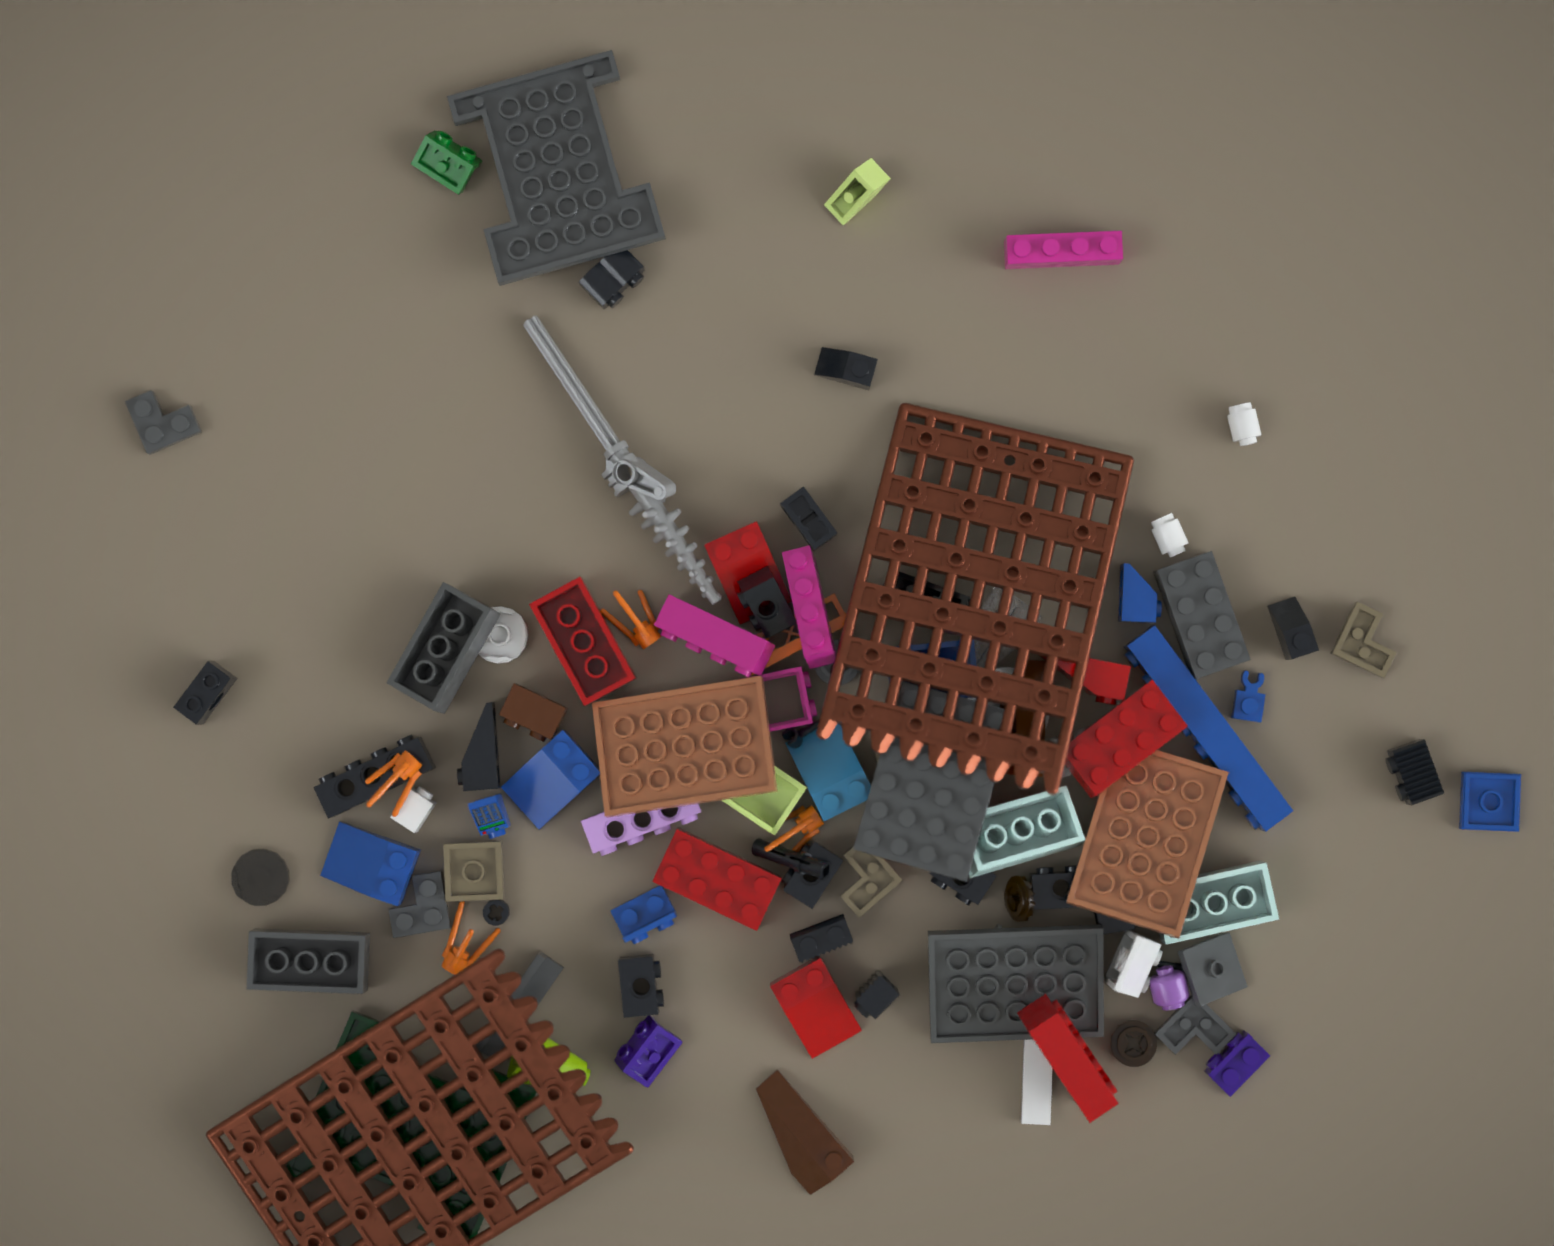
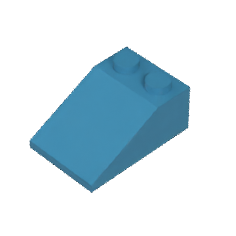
M840 724L836 725L827 739L818 738L816 729L803 737L802 745L798 748H791L787 744L788 742L785 743L823 821L867 801L871 788L852 747H848L843 741V732Z

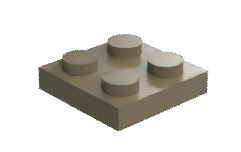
M502 841L443 844L445 902L504 899Z

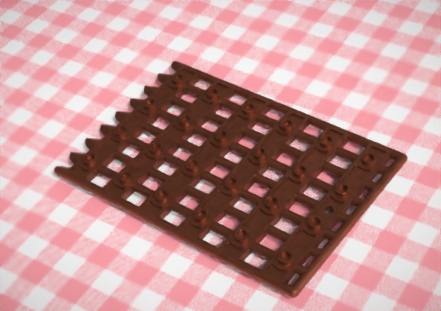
M902 403L899 406L817 728V737L820 739L829 738L836 725L841 724L844 743L848 747H854L860 742L864 733L870 731L872 749L877 754L886 752L894 738H898L900 741V754L906 761L915 759L923 745H927L930 764L935 768L942 767L951 753L956 752L958 769L963 775L971 774L980 760L985 759L987 776L992 782L1000 781L1008 768L1014 766L1016 783L1021 789L1029 788L1037 775L1043 773L1046 792L1050 795H1056L1062 779L1133 469V457L1127 454ZM908 416L925 419V423L921 425L907 421ZM936 422L952 425V432L935 428ZM964 428L981 432L980 438L964 435ZM992 435L1009 439L1008 445L991 441ZM1020 442L1037 445L1036 451L1020 448ZM1048 448L1065 452L1064 458L1047 454ZM899 451L916 455L911 478L894 474ZM1076 455L1093 458V462L1088 464L1075 461ZM1006 457H1013L1015 463L1011 466L1006 465L1004 459ZM927 458L944 461L939 485L922 481ZM1104 461L1121 465L1120 471L1103 467ZM955 464L972 468L967 491L950 487ZM983 471L1000 475L995 498L978 494ZM1011 478L1028 481L1023 504L1006 501ZM1040 484L1057 488L1051 511L1034 507ZM1068 491L1085 495L1080 518L1063 514ZM1096 497L1113 501L1108 524L1091 521ZM886 504L903 508L897 532L880 528ZM914 511L931 515L926 538L909 535ZM942 518L959 521L954 545L937 541ZM971 524L987 528L982 552L965 548ZM999 531L1016 535L1010 558L993 555ZM1027 538L1044 541L1039 565L1022 561ZM1055 544L1072 548L1067 572L1050 568ZM1084 551L1101 555L1096 578L1078 575ZM872 558L889 562L884 586L867 582ZM901 565L918 569L912 593L895 589ZM929 571L946 575L940 599L923 595ZM957 578L974 582L969 606L952 602ZM986 585L1003 589L997 613L980 609ZM1014 592L1031 595L1026 620L1009 616ZM1043 598L1060 602L1054 626L1037 623ZM1071 605L1088 609L1083 633L1066 629ZM859 612L876 616L870 641L853 637ZM887 619L904 623L899 647L881 643ZM916 626L933 630L927 654L910 650ZM944 633L961 636L956 661L938 657ZM973 639L990 643L984 668L967 664ZM1001 646L1018 650L1013 675L995 671ZM1030 653L1047 657L1041 682L1024 678ZM1058 660L1076 664L1070 689L1053 685ZM845 667L862 671L856 696L839 692ZM873 674L891 678L885 703L867 699ZM902 681L919 684L913 710L896 706ZM931 688L948 691L942 717L925 713ZM959 694L977 698L971 724L954 720ZM988 701L1005 705L1000 730L982 727ZM1017 708L1034 712L1028 737L1011 734ZM1046 715L1063 719L1057 744L1040 741Z
M498 948L207 1131L206 1137L279 1246H294L285 1233L288 1229L291 1230L299 1242L295 1246H340L333 1235L351 1224H354L362 1238L350 1246H426L431 1242L435 1246H481L633 1152L634 1147L630 1142L609 1144V1139L618 1130V1121L615 1118L609 1117L596 1121L593 1120L592 1116L602 1105L601 1095L592 1093L580 1097L577 1096L576 1092L586 1081L585 1071L574 1069L561 1072L560 1067L570 1056L569 1047L557 1045L545 1048L543 1045L554 1031L553 1023L543 1020L529 1024L527 1021L537 1009V999L532 996H526L513 1000L511 997L521 984V975L517 972H508L500 975L495 973V970L505 959V953L502 949ZM464 983L474 998L452 1011L443 996ZM481 1008L490 1022L468 1035L459 1020ZM416 1014L425 1029L404 1041L395 1026ZM497 1032L506 1047L484 1059L476 1044ZM432 1038L441 1053L420 1065L411 1050ZM368 1044L377 1059L356 1071L347 1056ZM513 1056L522 1071L505 1082L500 1083L492 1068ZM448 1062L458 1077L436 1089L428 1074ZM384 1068L393 1083L372 1095L364 1080ZM320 1074L329 1089L309 1101L300 1086ZM529 1080L538 1095L517 1108L508 1093ZM465 1086L474 1101L452 1113L444 1098ZM400 1092L410 1107L389 1119L380 1104ZM336 1098L345 1113L325 1125L316 1110ZM273 1104L281 1119L261 1130L252 1116ZM546 1105L554 1120L533 1132L524 1117ZM481 1110L490 1125L469 1138L460 1123ZM416 1116L426 1131L405 1143L396 1128ZM353 1122L362 1137L341 1149L332 1134ZM289 1128L298 1142L277 1154L269 1140ZM562 1129L570 1144L549 1156L540 1141ZM226 1134L234 1148L229 1150L220 1136ZM497 1134L506 1149L485 1162L476 1147ZM433 1140L442 1155L421 1167L412 1152ZM369 1146L378 1161L357 1173L348 1158ZM305 1152L314 1166L294 1178L285 1164ZM578 1153L586 1168L565 1180L556 1165ZM242 1158L251 1172L245 1174L236 1160ZM513 1159L522 1173L501 1186L492 1171ZM449 1164L458 1179L437 1191L428 1177ZM385 1170L394 1185L373 1196L364 1182ZM321 1176L330 1190L310 1202L301 1188ZM258 1182L267 1196L261 1198L253 1184ZM529 1183L538 1197L517 1210L508 1195ZM465 1188L474 1203L453 1215L444 1201ZM401 1194L410 1209L389 1220L380 1206ZM337 1200L346 1214L326 1226L317 1211ZM274 1205L283 1220L278 1222L269 1207ZM295 1212H303L305 1215V1219L298 1220L295 1216ZM481 1212L490 1227L469 1239L461 1224ZM417 1218L426 1233L405 1244L397 1230Z

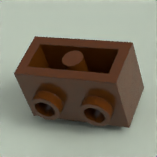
M514 683L499 715L505 717L503 723L519 730L520 726L531 730L530 736L545 742L546 738L552 740L555 737L568 708Z

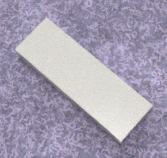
M1033 1039L1024 1040L1021 1124L1050 1125L1053 1068Z

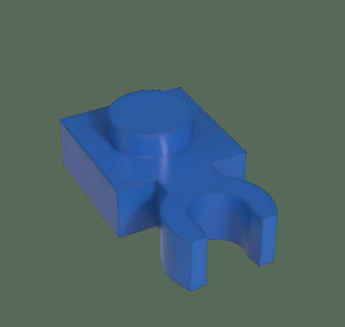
M1243 671L1241 682L1244 686V691L1235 690L1231 718L1261 723L1266 694L1257 692L1258 688L1264 683V674L1258 673L1257 681L1250 683L1248 681L1249 671Z

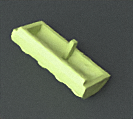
M774 765L778 792L721 801L769 833L776 835L807 787Z

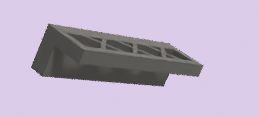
M540 951L522 976L521 984L511 997L514 1000L532 996L537 999L539 1005L564 967ZM495 1032L476 1044V1047L480 1053L482 1052L487 1057H490L506 1047L498 1033Z

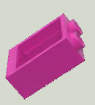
M802 666L761 675L763 681L796 675L804 714L802 718L769 724L770 732L813 723L812 717L817 716L814 699L808 700L806 689L812 688L809 672H803Z

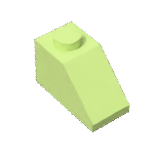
M870 158L853 170L826 201L824 206L844 225L870 202L891 178Z

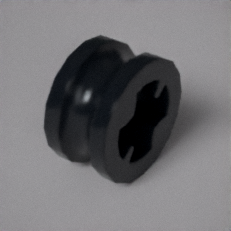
M491 900L483 909L485 921L493 926L503 924L510 915L509 906L503 900ZM496 904V908L499 905L503 908L504 911L501 913L502 919L497 920V917L492 919L489 916L492 912L491 905Z

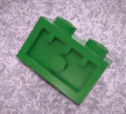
M434 130L425 135L411 165L459 195L463 193L471 175L481 165L482 160L476 156V152L471 148L461 147L453 142V138L449 134Z

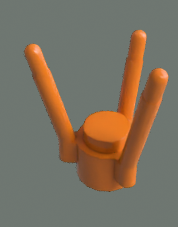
M615 590L613 592L614 597L636 626L632 629L634 633L604 608L600 611L603 616L630 638L635 646L639 644L644 650L662 637L658 632L660 628L654 626L656 620L643 591L638 590L637 593L650 624L647 620L641 623L624 598Z
M406 750L401 755L397 753L391 761L365 780L366 784H370L394 766L392 769L394 773L366 803L367 807H371L399 777L403 780L410 777L392 812L393 817L398 815L415 781L422 774L418 771L422 764Z
M802 805L795 811H792L786 820L798 816L794 820L797 826L767 845L764 850L769 852L801 831L803 835L807 834L793 847L792 850L798 852L805 843L820 832L818 828L824 825L814 807L811 805L805 809Z
M464 901L459 902L447 946L442 954L445 958L441 965L442 968L454 975L473 964L501 932L499 928H496L470 958H468L470 954L465 949L474 933L472 929L467 932L460 947L454 946L453 948L465 905Z

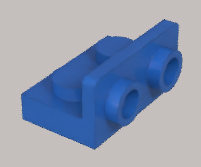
M660 885L610 910L623 935L624 942L626 943L631 940L633 945L648 938L647 932L656 927L658 931H662L674 924L672 919L677 917V913L664 887Z

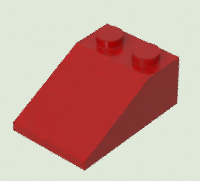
M757 521L704 544L740 625L749 621V616L753 615L750 607L744 609L737 593L741 592L737 581L766 566L769 567L786 602H792ZM763 601L759 607L768 605L770 601Z
M1038 655L1046 661L1047 657ZM1089 658L1082 690L1089 695L1096 696L1095 702L1116 705L1117 700L1124 701L1131 666ZM1058 660L1056 670L1072 681L1076 664Z
M821 955L770 982L774 995L812 1059L862 1031Z

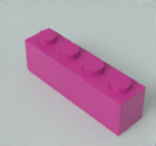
M1122 231L1007 235L1004 240L1005 269L1119 265L1123 260Z
M809 545L782 552L804 658L810 669L833 664L836 650L816 559Z
M670 594L654 626L662 629L660 635L674 642L679 637L687 641L685 647L699 654L704 649L711 653L710 659L724 666L729 661L736 665L735 671L749 678L752 673L758 676L762 675L776 646Z

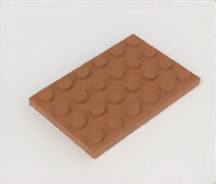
M762 676L592 703L604 814L607 818L778 792Z
M1156 750L1102 791L1098 797L1066 903L1179 939L1229 772Z

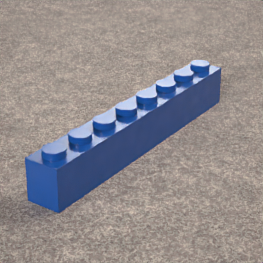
M1155 625L1150 626L1124 646L1127 650L1124 656L1134 668L1139 666L1144 673V676L1141 678L1145 684L1151 680L1156 683L1188 725L1181 732L1185 737L1190 735L1195 741L1196 745L1193 748L1202 760L1207 758L1214 768L1229 772L1226 784L1231 791L1228 792V795L1237 806L1242 804L1248 812L1245 818L1255 830L1259 828L1261 831L1266 832L1292 813L1293 809Z

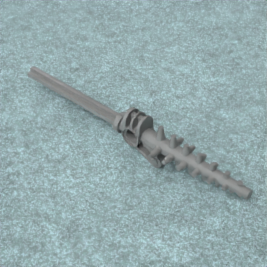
M537 315L526 320L523 326L606 451L603 455L606 459V470L601 476L604 480H609L608 486L615 489V497H620L631 491L638 502L629 511V514L634 516L644 510L643 517L647 519L641 525V528L645 530L655 525L654 531L658 534L654 537L653 541L658 543L665 539L667 541L666 546L670 547L665 552V555L670 557L676 554L678 562H681L677 566L678 570L681 571L686 568L689 576L692 577L689 582L692 585L697 583L703 592L701 594L702 597L708 598L712 605L718 603L722 595L712 585L713 577L706 575L702 568L706 563L705 560L696 559L693 554L697 544L695 542L687 544L683 537L688 532L689 527L685 525L677 528L674 523L681 510L677 508L668 513L663 505L666 501L665 498L675 494V483L648 465L642 458L636 457L634 453L628 451L629 446L626 441L618 439ZM628 466L632 470V476L628 472Z

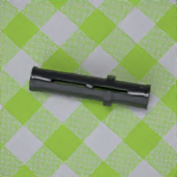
M761 838L756 839L752 845V854L754 856H759L792 868L798 874H809L821 880H827L831 874V863L813 858L810 853L804 851L799 853L779 845L766 852L764 848L770 842L764 841Z

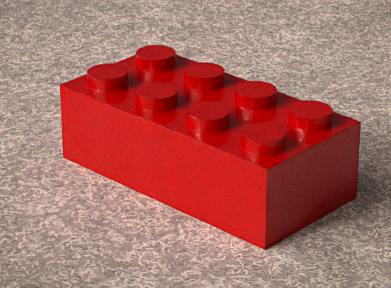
M582 577L570 581L529 604L584 706L637 679Z
M1151 680L1073 738L1069 744L1065 765L1089 797L1093 798L1187 728L1188 725L1156 683Z
M677 828L652 882L757 931L782 876L683 829Z
M1044 994L1017 1012L1029 1034L1089 1123L1119 1104L1113 1095L1118 1092L1057 999L1051 1002L1048 996Z

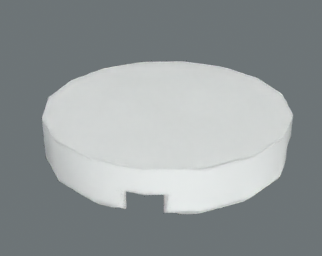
M502 606L492 607L501 615L494 625L492 633L489 634L480 650L479 655L486 661L493 663H508L518 658L525 650L529 638L528 628L522 616L513 609Z

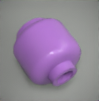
M1172 965L1157 968L1156 974L1150 978L1149 987L1154 1004L1161 1006L1163 1010H1174L1185 1005L1184 1001L1189 998L1190 992L1183 971L1174 970Z

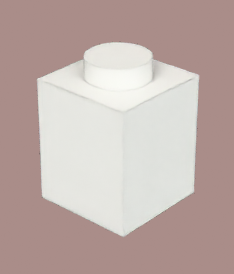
M420 786L417 790L412 787L396 817L391 815L390 818L413 833L418 832L436 805V802L431 799L433 794Z

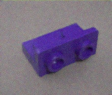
M648 1015L644 1021H641L636 1026L634 1034L629 1041L620 1047L614 1061L624 1073L648 1088L683 1042L679 1037L658 1024L653 1017Z
M1245 1030L1241 1034L1236 1032L1237 1035L1227 1044L1228 1047L1221 1054H1214L1207 1061L1206 1065L1208 1067L1204 1070L1230 1097L1270 1057Z

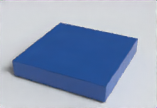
M1461 772L1459 829L1519 832L1521 774Z

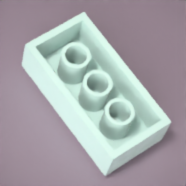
M1067 785L1059 787L1056 795H1050L1045 791L989 807L986 812L969 877L973 878L1072 849L1084 842L1085 837Z
M1256 861L1198 874L1180 938L1177 939L1159 933L1161 942L1167 945L1279 920L1267 863Z

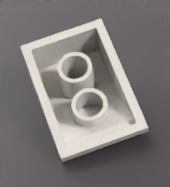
M1125 931L1104 977V982L1117 992L1139 998L1140 993H1145L1149 987L1151 977L1148 975L1152 965L1156 967L1162 957L1163 951L1159 950L1161 944L1134 931Z

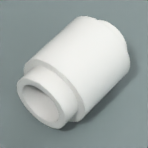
M1251 402L1229 407L1230 414L1227 417L1233 442L1239 441L1240 446L1257 443L1256 437L1261 436V430L1256 409H1252Z
M1172 513L1151 522L1154 528L1151 531L1162 555L1168 553L1169 557H1173L1186 551L1184 545L1188 544V540L1178 518L1175 519Z

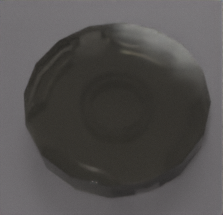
M254 849L243 854L236 862L231 872V882L236 895L241 900L243 899L253 906H267L278 901L285 894L290 882V872L285 860L278 853L268 849Z

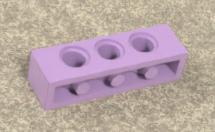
M700 804L678 807L677 814L674 816H666L662 809L648 811L651 822L645 827H641L635 822L636 813L607 818L604 812L583 819L581 823L592 852L600 851L601 856L616 851V845L627 841L629 846L643 841V834L654 831L655 835L669 831L671 830L670 824L679 820L682 825L698 819L697 814L702 812ZM618 821L623 825L624 832L621 836L614 837L608 832L610 822Z

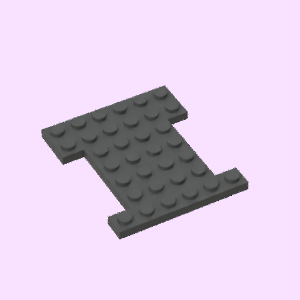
M612 50L447 96L455 126L483 119L511 222L483 229L499 286L666 239L650 182L624 190L621 188L593 89L594 87L620 80Z

